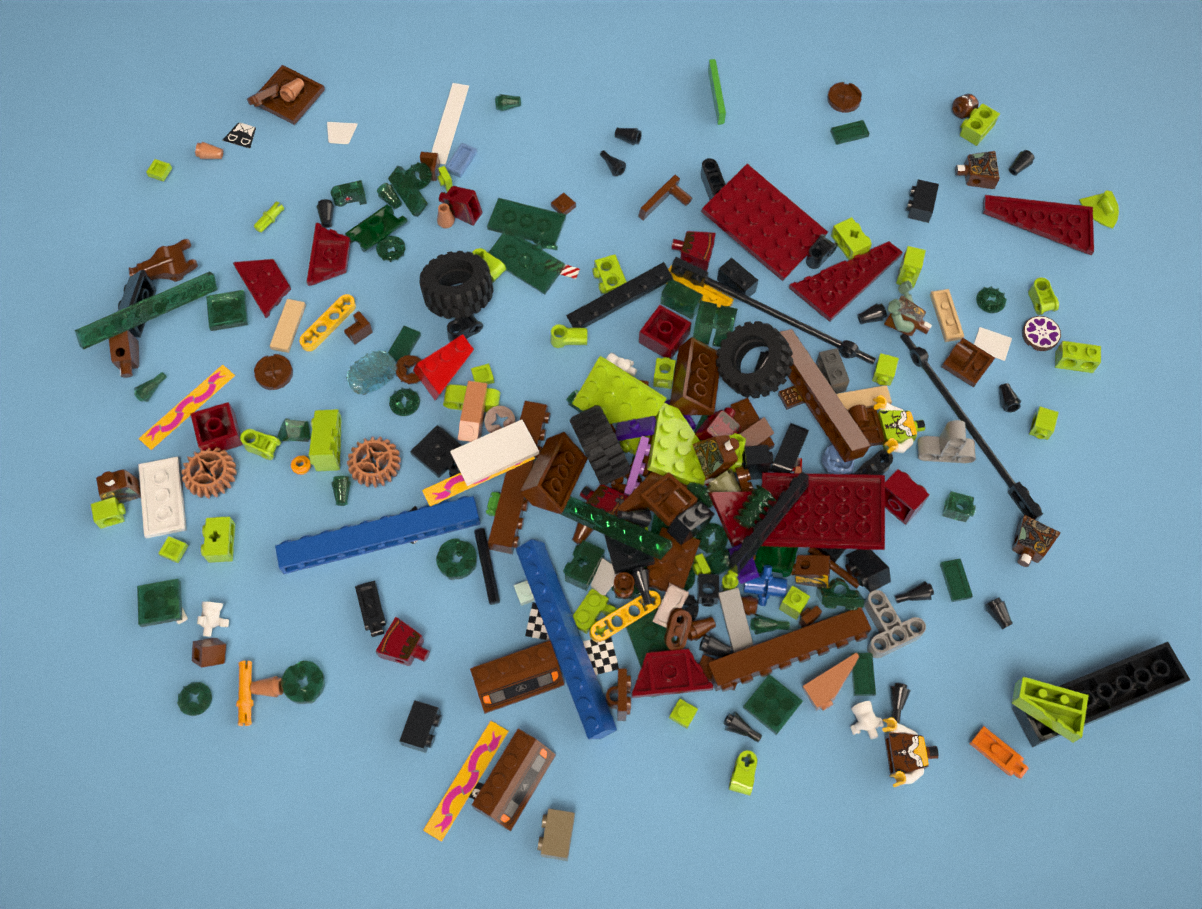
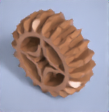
M372 436L371 440L368 441L364 438V443L357 442V448L352 447V453L348 454V471L352 474V478L355 481L358 480L360 485L365 483V486L369 488L373 484L377 488L378 483H381L384 486V481L391 482L390 476L396 477V470H400V453L393 443L390 444L388 439L383 441V438L379 437L375 440V437ZM371 457H373L374 461H376L377 467H375L374 463H372L373 461Z
M218 447L213 451L210 448L207 451L200 450V453L194 451V457H188L189 463H183L185 469L181 470L183 475L182 481L185 483V487L193 495L197 494L200 498L205 495L208 499H210L212 494L214 497H218V492L220 491L225 494L224 489L226 487L231 489L229 482H235L234 476L237 475L235 470L236 464L233 462L231 455H228L225 450L221 451ZM206 469H208L209 471H211V474L213 475L212 477H211L210 474L206 471Z

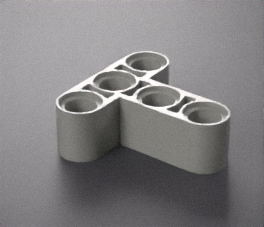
M960 420L950 421L946 424L940 437L924 436L918 439V458L922 461L971 463L976 460L975 441L966 438L965 422Z
M874 590L869 593L864 602L867 613L880 633L874 636L867 646V651L873 658H881L918 640L926 630L925 622L917 617L902 623L888 598L880 590ZM871 599L878 600L880 605L873 604ZM881 617H887L890 623H885ZM910 626H915L919 633L913 632ZM892 635H898L901 641H895ZM874 643L881 644L883 650L876 649Z

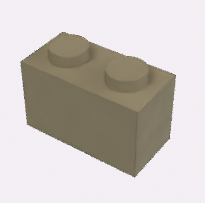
M548 809V814H543L541 828H545L544 837H539L537 850L541 851V857L568 861L575 813Z

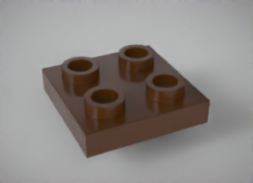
M962 338L953 348L949 357L943 363L942 368L970 386L975 387L995 357Z
M865 405L851 407L848 412L870 445H884L885 439L877 410L874 407L866 408Z
M670 472L643 492L639 498L667 526L672 524L677 515L696 504L698 500Z
M618 669L617 686L609 688L606 693L608 707L617 709V721H626V715H630L631 697H627V694H630L631 675H627V669ZM614 693L618 694L617 702L610 699V696Z

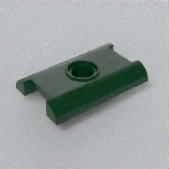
M386 204L346 232L345 235L350 238L351 243L356 241L360 244L362 251L365 252L407 223L408 220L403 215L399 218L395 217L392 207Z
M761 546L755 558L758 573H762L764 566L769 565L772 566V572L782 573L783 577L790 576L798 547Z

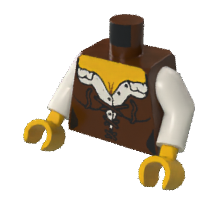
M894 718L882 719V721L887 723V727L882 728V731L891 732L884 739L890 777L896 779L893 787L912 784L929 767L928 759H938L937 746H925V740L922 735H918L916 731L897 723Z

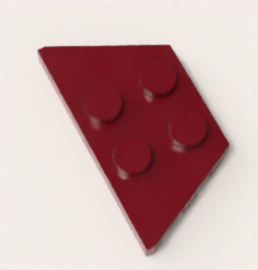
M320 223L315 224L306 281L308 286L347 273L351 245L349 237L338 234L335 230H328L322 227Z
M274 259L234 262L235 269L264 317L268 318L271 309L275 305L278 306L282 298L291 290L284 275Z
M709 492L708 494L731 546L735 547L742 544L745 537L753 533L755 525L760 521V508L753 492Z
M689 649L646 653L631 696L632 698L710 691L714 687L703 673L701 666L694 660V656Z

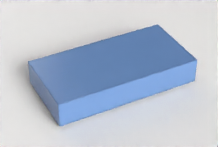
M461 143L445 166L448 173L461 178L477 154V149Z

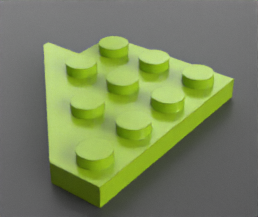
M600 356L572 404L582 411L595 405L600 406L609 424L656 416L667 398Z
M664 403L655 418L656 425L652 437L647 470L662 476L670 472L679 482L701 490L704 487L705 475L693 447L694 443L700 441L680 410Z

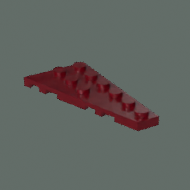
M993 195L984 196L983 214L1091 256L1094 253L1093 207Z
M888 241L870 249L867 253L854 256L851 260H844L821 270L820 273L814 276H807L798 283H791L789 289L831 322L896 262L903 252Z

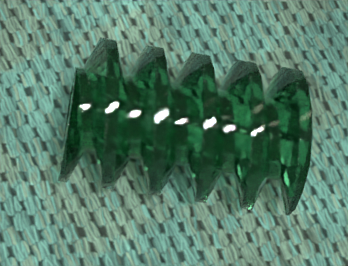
M756 485L757 489L751 491L752 495H748V502L742 504L744 509L740 508L738 510L739 515L733 517L739 525L747 530H750L751 527L755 528V521H762L759 515H766L767 512L764 510V507H771L768 501H776L769 491L759 485Z

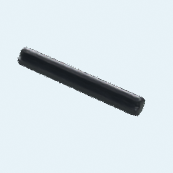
M476 529L474 534L488 601L490 605L498 604L500 599L485 529Z

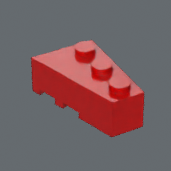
M462 334L418 362L413 371L433 399L436 400L474 349Z

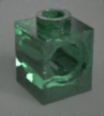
M950 491L945 500L942 516L966 522L975 513L974 497ZM957 505L962 506L964 510L959 509Z

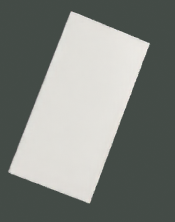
M519 420L450 451L467 486L539 454V450L523 420Z
M173 457L138 464L145 538L187 531L180 459Z

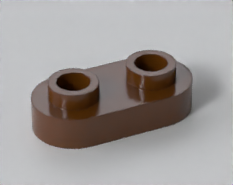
M276 83L248 97L246 100L249 105L257 107L264 103L263 99L267 97L272 99L278 96L280 88Z
M743 466L735 468L741 490L755 493L752 482H748L751 480L748 468L744 469Z
M684 609L674 610L669 617L664 642L670 650H681L686 645L692 618ZM678 616H682V620L680 622H677ZM673 636H677V640L675 642L671 641Z

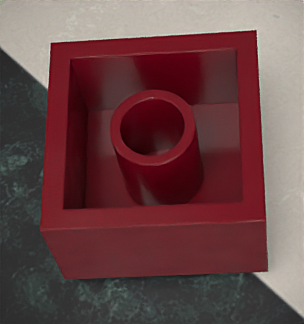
M659 305L639 331V343L662 357L672 359L679 347L690 335L692 323Z
M229 402L190 413L200 450L207 451L210 448L213 451L218 447L223 451L243 445L240 439L241 434L236 415Z
M897 469L885 482V509L903 524L907 525L921 510L930 494L927 493L923 486L915 483L906 472Z

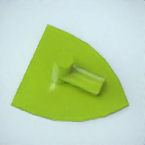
M1106 190L1102 194L1079 199L1082 206L1093 207V219L1103 226L1114 228L1118 221L1119 207L1112 191Z

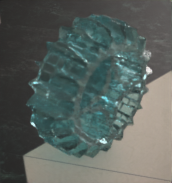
M373 351L371 354L367 353L366 356L360 357L358 361H355L354 365L350 366L346 379L354 392L366 395L368 392L372 393L388 384V381L392 380L396 374L397 366L394 358L386 351Z

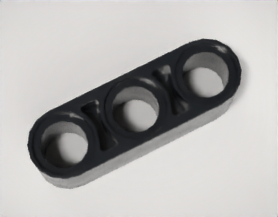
M712 158L705 159L702 162L700 175L709 200H711L726 184L716 160Z
M793 423L790 424L771 467V472H792L808 435V429Z

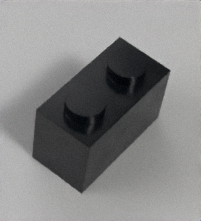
M918 179L916 186L912 185L909 195L912 197V200L908 201L906 208L909 211L908 218L929 223L933 214L939 184Z
M732 257L718 270V282L749 297L756 292L758 279Z
M768 445L744 446L742 454L743 468H748L751 480L762 479L763 473L771 471L773 453L769 452Z
M700 500L677 515L667 532L682 545L703 531L715 514Z
M857 549L845 555L847 572L853 575L860 586L865 587L870 593L891 582L889 566L872 550Z
M414 700L399 740L402 746L424 753L433 746L435 727H439L442 721L439 707Z

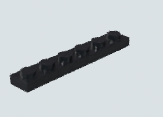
M663 262L566 316L573 328H586L673 280V276Z
M801 472L798 477H794L786 492L783 491L780 494L778 502L768 509L766 517L762 521L757 522L753 533L750 536H746L743 540L741 548L732 553L730 557L731 571L736 574L741 572L809 487V475Z

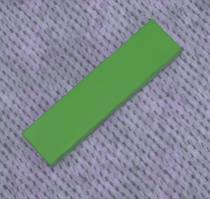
M709 59L708 75L717 123L721 125L725 123L726 110L717 63L715 59Z

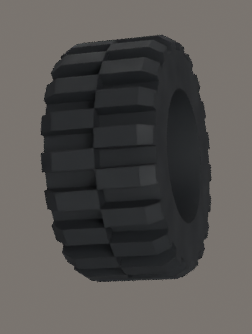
M451 251L445 255H438L436 259L433 258L429 261L428 265L424 266L419 277V284L426 307L439 317L444 316L446 319H461L464 316L466 318L470 317L473 313L477 314L481 311V308L487 306L494 292L487 262L479 255H474L468 251L466 253L463 251L453 253Z
M751 321L745 322L744 326H736L733 332L729 331L726 334L727 338L725 340L722 339L720 343L721 349L718 348L716 353L719 357L716 359L717 371L722 380L737 394L747 398L750 396L752 398H759L760 395L766 397L770 395V391L776 392L779 390L778 386L780 384H785L787 381L785 377L790 376L792 371L789 366L793 365V358L791 357L793 352L787 340L772 325L768 323L763 324L761 321H755L754 324ZM760 346L768 347V359L759 370L753 373H741V362L747 352Z
M595 405L571 417L570 423L601 485H606L630 472L631 468L600 406Z

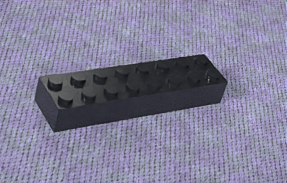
M1165 642L1058 687L1088 695L1084 726L1178 688L1190 681V678L1169 642ZM1012 707L1032 748L1062 736L1020 708Z

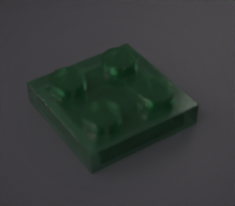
M244 290L206 296L208 322L211 331L248 325Z
M179 579L137 586L138 625L140 627L182 620L181 581Z
M769 674L743 706V709L777 735L803 701Z

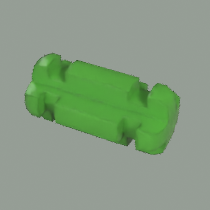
M498 492L490 494L492 497H489L488 510L486 509V514L489 516H495L500 498V493Z

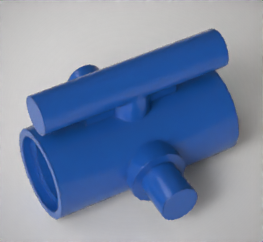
M769 565L764 566L763 572L759 575L760 577L744 583L743 592L757 594L759 598L758 605L766 606L767 599L770 596L785 598L787 579L773 577V574H771L772 566Z

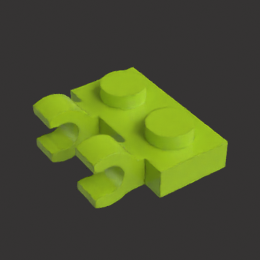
M591 588L573 614V618L577 628L587 634L590 628L598 622L596 620L601 613L608 616L617 609L607 604L609 598ZM606 626L602 629H598L596 627L595 633L602 637V633L606 630Z

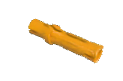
M246 661L238 663L239 699L236 702V707H238V726H243V723H245V726L252 725L251 707L254 705V701L251 700L252 693L250 690L252 683V661H247L246 665Z

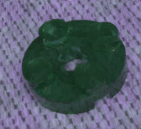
M451 539L443 543L439 548L436 563L439 571L448 579H462L469 576L476 569L477 554L471 543L461 541L460 539ZM454 555L462 556L459 563L452 562Z
M300 661L285 670L281 680L283 692L294 703H314L324 690L325 675L315 663ZM304 677H306L307 682L309 683L307 686L301 688V685L298 683V681L303 680Z

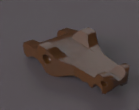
M183 239L175 245L159 247L150 259L136 264L137 266L134 268L129 267V276H133L140 270H145L150 280L169 279L174 282L182 280L184 275L198 267L195 259L187 262L183 252L191 247L190 240Z

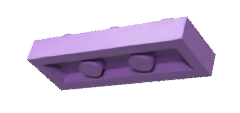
M641 436L623 493L624 495L629 496L640 484V482H637L638 474H643L646 463H642L644 455L648 456L651 444H648L649 438Z

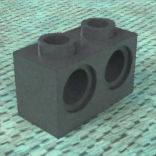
M838 349L819 352L816 361L819 370L836 394L845 392L850 380Z

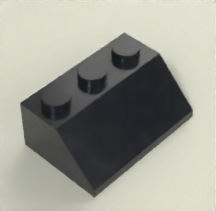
M140 270L129 277L127 284L124 286L122 300L118 303L117 314L112 321L115 330L128 329L134 337L141 338L156 293V289L145 270Z

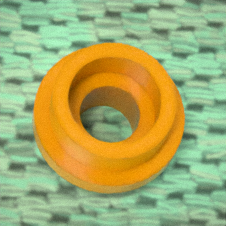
M297 456L291 462L292 471L299 475L306 474L311 468L310 460L306 456ZM301 462L304 463L302 466H297Z

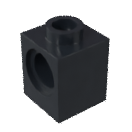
M698 574V604H702L705 607L717 605L719 600L717 594L719 592V575ZM710 588L713 593L705 594L703 589Z

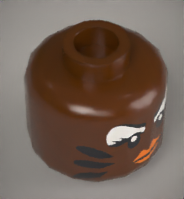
M964 94L953 101L952 109L958 118L964 119L969 117L975 108L978 109L979 102L974 95Z

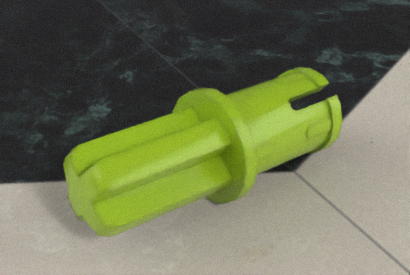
M276 201L268 211H264L263 216L254 224L256 231L262 233L271 223H274L275 218L284 211L283 205L278 206L280 203Z
M731 570L727 571V574L722 578L723 591L737 587L738 574Z

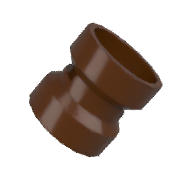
M619 573L614 578L613 590L617 597L624 599L633 594L634 579L629 573Z

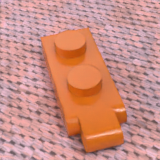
M984 726L969 743L1009 776L1014 774L1017 778L1021 779L1029 769L1022 762L1024 758Z

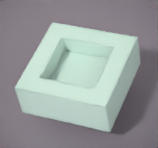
M528 581L514 585L521 606L535 601Z

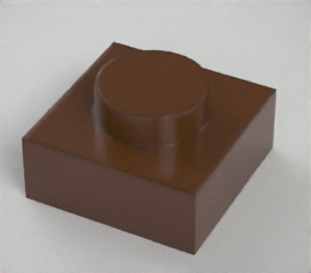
M562 193L551 202V207L564 217L576 208V202L565 193Z
M815 606L812 610L810 607L801 613L800 616L802 618L798 624L802 628L811 625L820 617L822 610L818 606Z

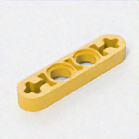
M345 294L339 297L301 335L299 341L303 350L309 352L315 350L355 310L356 303L351 295ZM333 313L339 314V317L335 320L329 318ZM318 327H327L324 332H317Z
M649 591L650 597L655 598L653 604L643 608L642 596H639L599 620L590 628V638L595 642H602L639 620L660 605V595L655 591ZM630 606H636L639 609L638 616L634 617L629 614L628 609ZM613 616L621 618L622 625L620 627L612 625L611 619ZM604 621H606L609 629L605 630L602 633L603 637H601L600 635L596 636V627L598 629H602L606 626V624L604 623Z

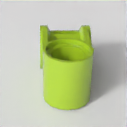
M478 248L472 252L487 262L492 283L506 270L503 262L493 257L486 250Z
M1043 277L1037 278L1028 291L1035 312L1038 315H1042L1047 311H1057L1059 309V301L1054 294L1049 280Z
M253 429L243 431L240 436L246 451L267 460H273V454L277 446L281 445V441L278 438ZM250 439H255L254 442L247 443Z
M746 750L737 757L729 783V790L751 795L758 760L754 752ZM745 757H748V762L751 763L747 767L744 766L745 762L741 761Z

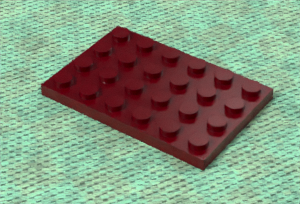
M746 164L701 210L705 216L782 281L806 258L810 247L817 241L820 235L824 234L826 236L828 234L826 229L749 164Z
M800 473L762 474L761 521L766 517L768 509L778 502L780 494L783 491L786 492L792 479L798 477ZM805 473L809 475V487L761 545L885 550V475Z

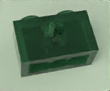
M675 280L668 282L661 293L662 305L692 320L702 306L703 294Z
M583 540L580 546L577 545L572 554L574 558L571 563L567 562L563 573L565 574L566 582L587 591L602 558L604 559L605 550Z

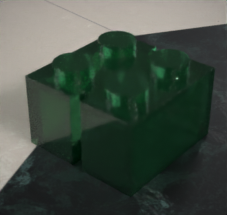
M700 301L693 338L709 345L714 328L716 332L712 346L721 347L722 339L725 340L727 338L726 334L729 331L733 332L738 309L723 305L717 307V304Z

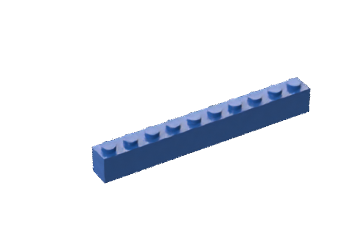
M463 496L455 501H443L435 506H423L419 510L403 511L399 515H387L379 520H367L355 526L346 525L335 531L326 530L315 536L306 535L295 541L286 540L279 545H275L279 569L284 575L481 524L474 496Z
M531 539L516 548L517 555L587 738L602 739L617 731L615 722L544 542Z

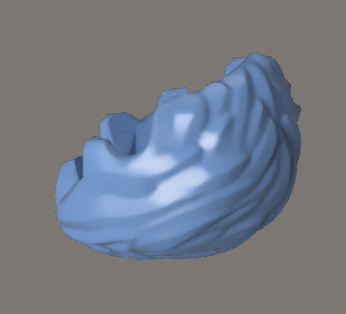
M831 444L824 451L821 463L830 474H851L855 460L844 462L833 444Z

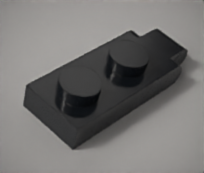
M375 580L355 586L365 630H370L372 637L384 634L383 626L386 625Z

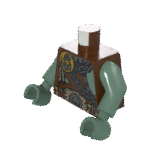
M906 281L898 288L899 292L904 296L901 295L899 300L894 299L889 302L888 311L890 315L884 325L908 336H913L916 329L927 334L932 325L922 320L926 311L914 304L912 295L908 293L913 289L910 281Z

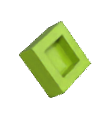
M154 159L146 173L148 177L164 182L172 167L169 163Z
M442 166L438 168L439 176H437L440 186H444L448 192L453 186L452 179L446 167Z
M489 363L471 368L475 382L488 383V385L495 383Z
M168 536L158 554L163 558L179 563L188 545Z
M703 554L695 556L694 564H692L695 574H710L711 570Z
M679 699L669 719L688 729L698 709Z

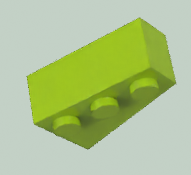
M338 409L315 410L314 418L311 419L312 434L309 457L310 464L314 465L316 472L340 470L342 417Z
M1022 677L1015 683L1012 698L1013 705L1072 743L1082 738L1088 695L1027 677Z

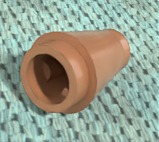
M296 78L283 85L280 90V96L287 102L294 101L304 87V82L300 78Z
M205 142L197 143L195 155L200 157V159H222L223 149Z
M440 204L438 207L437 223L442 228H450L454 224L455 218L447 204Z
M277 676L254 681L251 683L250 690L252 694L278 697L284 693V681Z

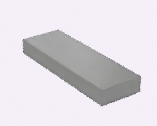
M739 588L718 592L732 652L736 653L752 647L753 642Z

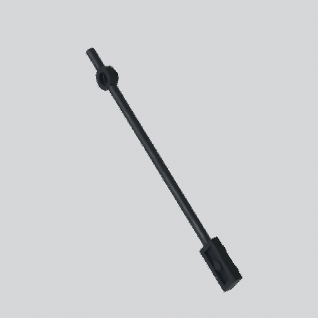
M675 257L672 262L671 272L677 277H683L692 284L701 287L707 284L839 348V352L844 358L857 357L872 365L876 360L875 357L860 351L854 342L849 340L840 341L713 280L708 277L709 272L678 257Z
M903 333L900 338L910 350L913 363L923 368L960 421L965 422V428L1010 488L1007 493L1023 515L1038 521L1043 515L1039 504L1034 502L1028 489L1020 481L1015 483L929 365L927 351L921 347H916L910 337Z

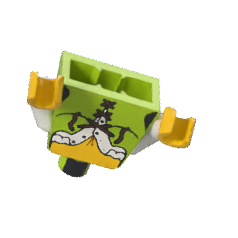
M879 395L873 399L877 403L873 407L875 410L880 409L878 417L885 439L883 448L889 454L892 452L904 453L913 445L917 432L925 431L924 420L914 421L910 411H904L887 403L885 397Z

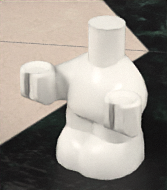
M610 353L606 359L630 375L635 376L637 369L631 367L634 365L633 361L620 358L614 353Z
M202 602L201 616H198L197 624L204 628L203 636L211 637L212 628L217 626L228 627L229 619L219 618L223 607L222 603Z
M865 701L853 706L851 710L858 721L850 727L853 735L861 733V730H865L868 732L870 739L877 738L876 728L879 726L883 727L884 724L881 718L875 716L871 702Z

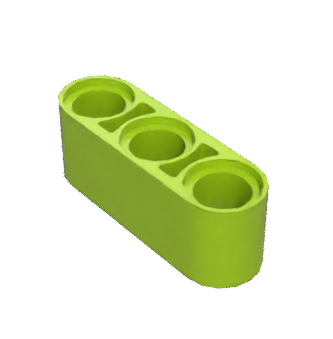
M447 385L443 406L448 409L462 410L467 386ZM487 388L484 413H487L492 407L499 406L500 391Z

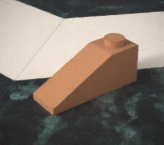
M468 381L460 418L458 440L472 442L481 438L488 383Z
M857 653L803 685V691L816 711L819 709L824 711L833 705L832 701L835 700L858 661L859 655Z

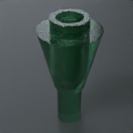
M161 372L154 379L135 387V397L141 402H148L158 388V385L167 378L166 375Z
M756 614L751 619L750 627L751 630H754L755 635L775 631L776 629L789 630L790 623L776 621Z

